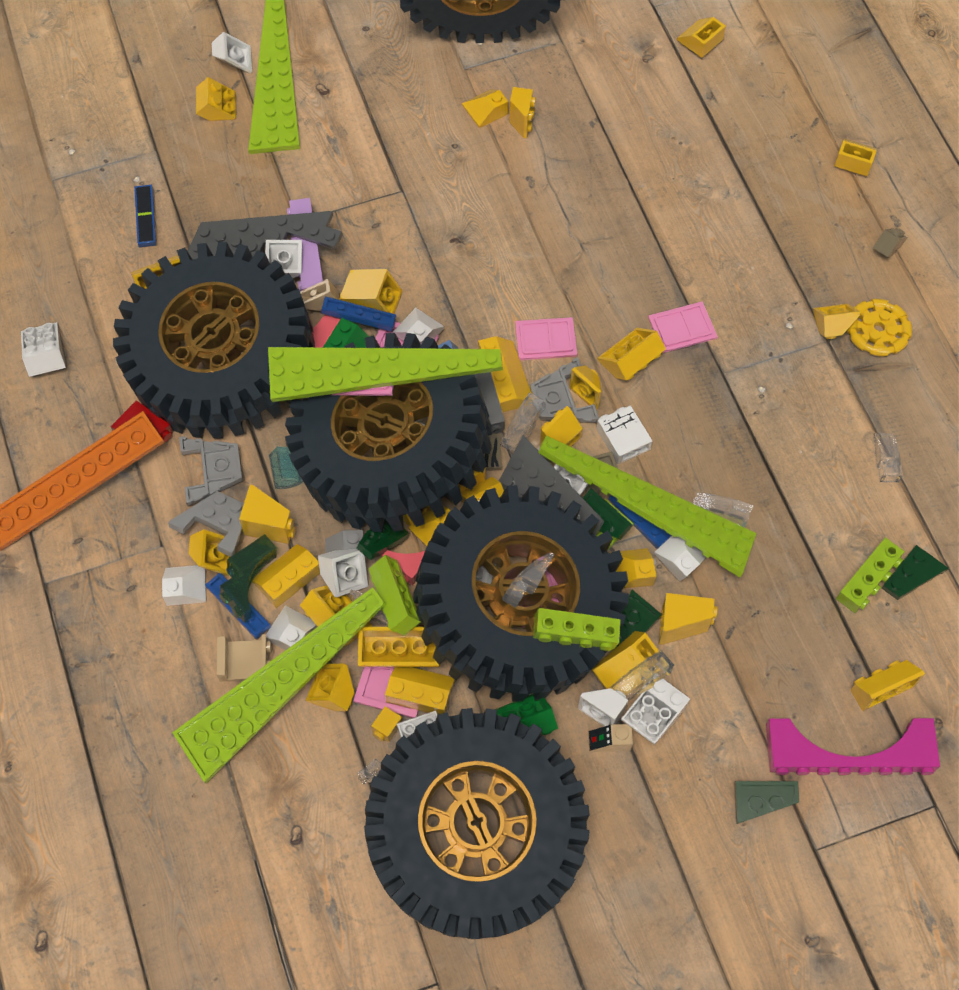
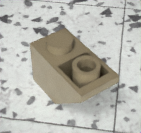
M897 227L895 229H885L873 248L887 257H892L908 237L904 235L905 232Z

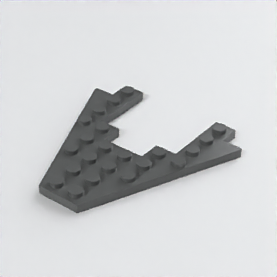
M331 211L201 222L190 244L188 253L192 259H197V244L207 243L213 256H216L218 242H227L233 254H235L238 244L248 246L252 256H254L257 250L263 252L266 240H286L288 235L336 250L343 233L340 230L328 227L333 217Z

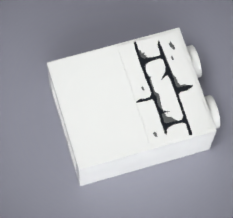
M631 405L625 408L621 407L610 415L605 414L597 420L596 429L609 451H612L617 464L651 450L653 441Z

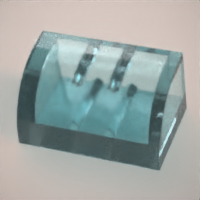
M277 446L269 455L275 489H288L303 483L289 457L291 453L288 447Z

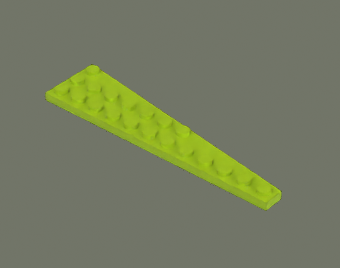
M284 0L265 1L248 147L249 154L300 149Z
M268 347L270 399L272 402L503 370L500 349Z
M546 435L538 451L539 454L565 468L573 475L578 474L582 476L589 485L595 484L602 489V493L606 495L608 493L611 494L623 506L660 529L665 530L673 537L679 536L685 540L686 545L691 548L695 546L703 551L702 555L707 558L711 556L720 562V566L739 578L742 576L757 533Z
M373 587L172 732L204 783H207L385 606V603Z

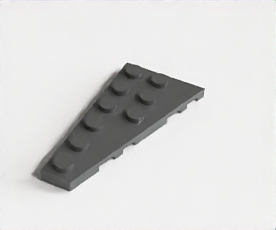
M523 435L499 479L503 489L505 490L507 486L517 485L518 495L523 497L530 486L540 487V501H545L552 491L562 494L558 504L559 508L566 510L574 500L582 505L576 518L584 522L593 514L599 520L593 532L597 536L604 520L543 455L538 453V450Z

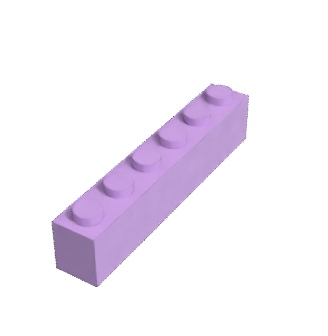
M310 198L289 201L288 215L312 213ZM291 237V240H302V274L297 276L301 278V281L297 282L299 291H302L323 281L318 246L316 243Z

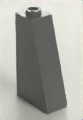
M491 372L474 374L490 416L488 418L492 426V434L500 433L502 430H505V420Z

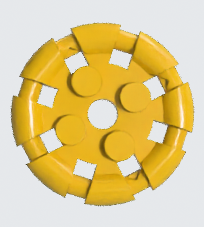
M871 299L869 302L862 301L854 307L860 311V316L847 329V333L850 334V340L857 348L869 352L870 355L884 357L891 353H899L908 345V340L912 336V324L907 319V313L900 306L890 304L888 300ZM874 326L882 327L883 331L876 330ZM868 340L875 343L874 346L867 344Z

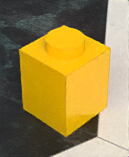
M384 706L371 725L373 736L379 741L385 740L389 743L397 732V724L402 722V717Z

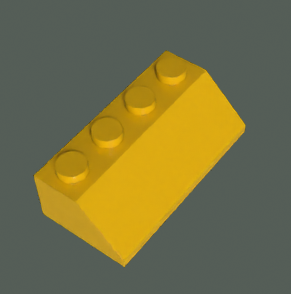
M497 336L478 340V349L501 350L503 370L491 372L502 413L534 405L535 402L514 342Z
M363 627L359 631L358 667H439V664L433 658L436 648L435 644L431 643L425 646L421 637L424 627H414L405 635L392 632L389 627Z

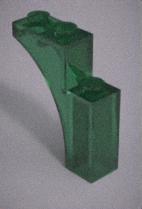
M265 534L227 559L226 570L232 578L220 585L219 597L225 605L228 604L232 608L234 616L241 618L244 623L251 619L248 592L253 579L265 565L277 558V547Z

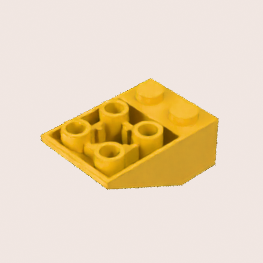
M634 631L597 664L592 671L605 689L619 690L626 695L655 677L668 663L646 632Z

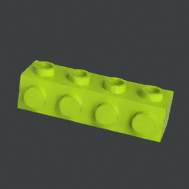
M885 537L840 591L836 600L854 613L859 608L864 610L870 602L868 597L870 595L875 596L881 588L879 586L881 581L886 582L892 575L890 570L893 567L897 569L902 563L903 559L901 556L905 551Z
M384 555L369 568L371 581L375 585L378 595L385 603L382 611L387 618L389 629L392 632L405 635L421 621L418 619L417 609L399 562Z
M538 608L535 613L533 638H537L541 642L558 641L562 645H571L573 643L580 644L579 646L583 648L600 647L604 651L615 649L619 644L620 619Z

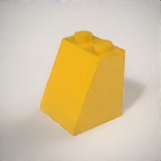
M387 269L350 270L339 299L394 314L403 290Z
M249 485L239 518L244 535L289 544L290 539L294 538L296 527L293 525L294 519L291 517L290 511L254 485Z
M666 593L661 610L659 644L663 645L708 632L710 625L714 624V618L717 616V606H714L715 599Z

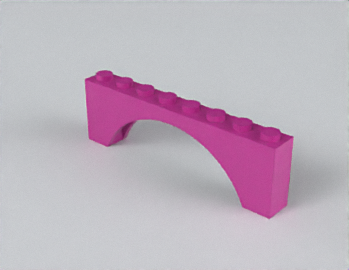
M790 718L769 719L766 723L770 772H776V775H787L789 772H797V775H808L809 772H817L818 775H829L830 772H838L839 775H849L851 772H859V775H870L872 772H880V775H890L892 772H900L901 775H911L913 772L931 775L940 767L934 718H913L907 725L901 739L893 746L873 755L859 757L838 755L816 746L798 731Z

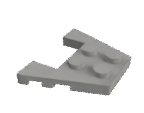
M578 357L574 358L566 366L559 367V370L552 374H547L530 385V391L540 420H552L558 410H563L568 406L578 422L597 423L599 416L595 404L575 408L566 382L567 378H571V369L581 366Z
M183 436L179 437L182 455L201 452L205 484L185 487L187 506L207 498L216 491L220 492L243 481L238 444L220 441L208 442L198 438L193 440Z
M216 491L168 522L169 528L184 534L195 521H198L226 535L217 545V549L219 552L233 558L242 531L239 518L244 503Z

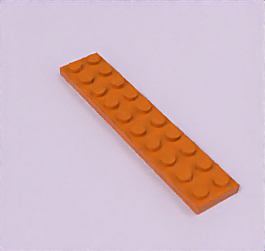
M142 411L0 504V551L165 443L145 413Z

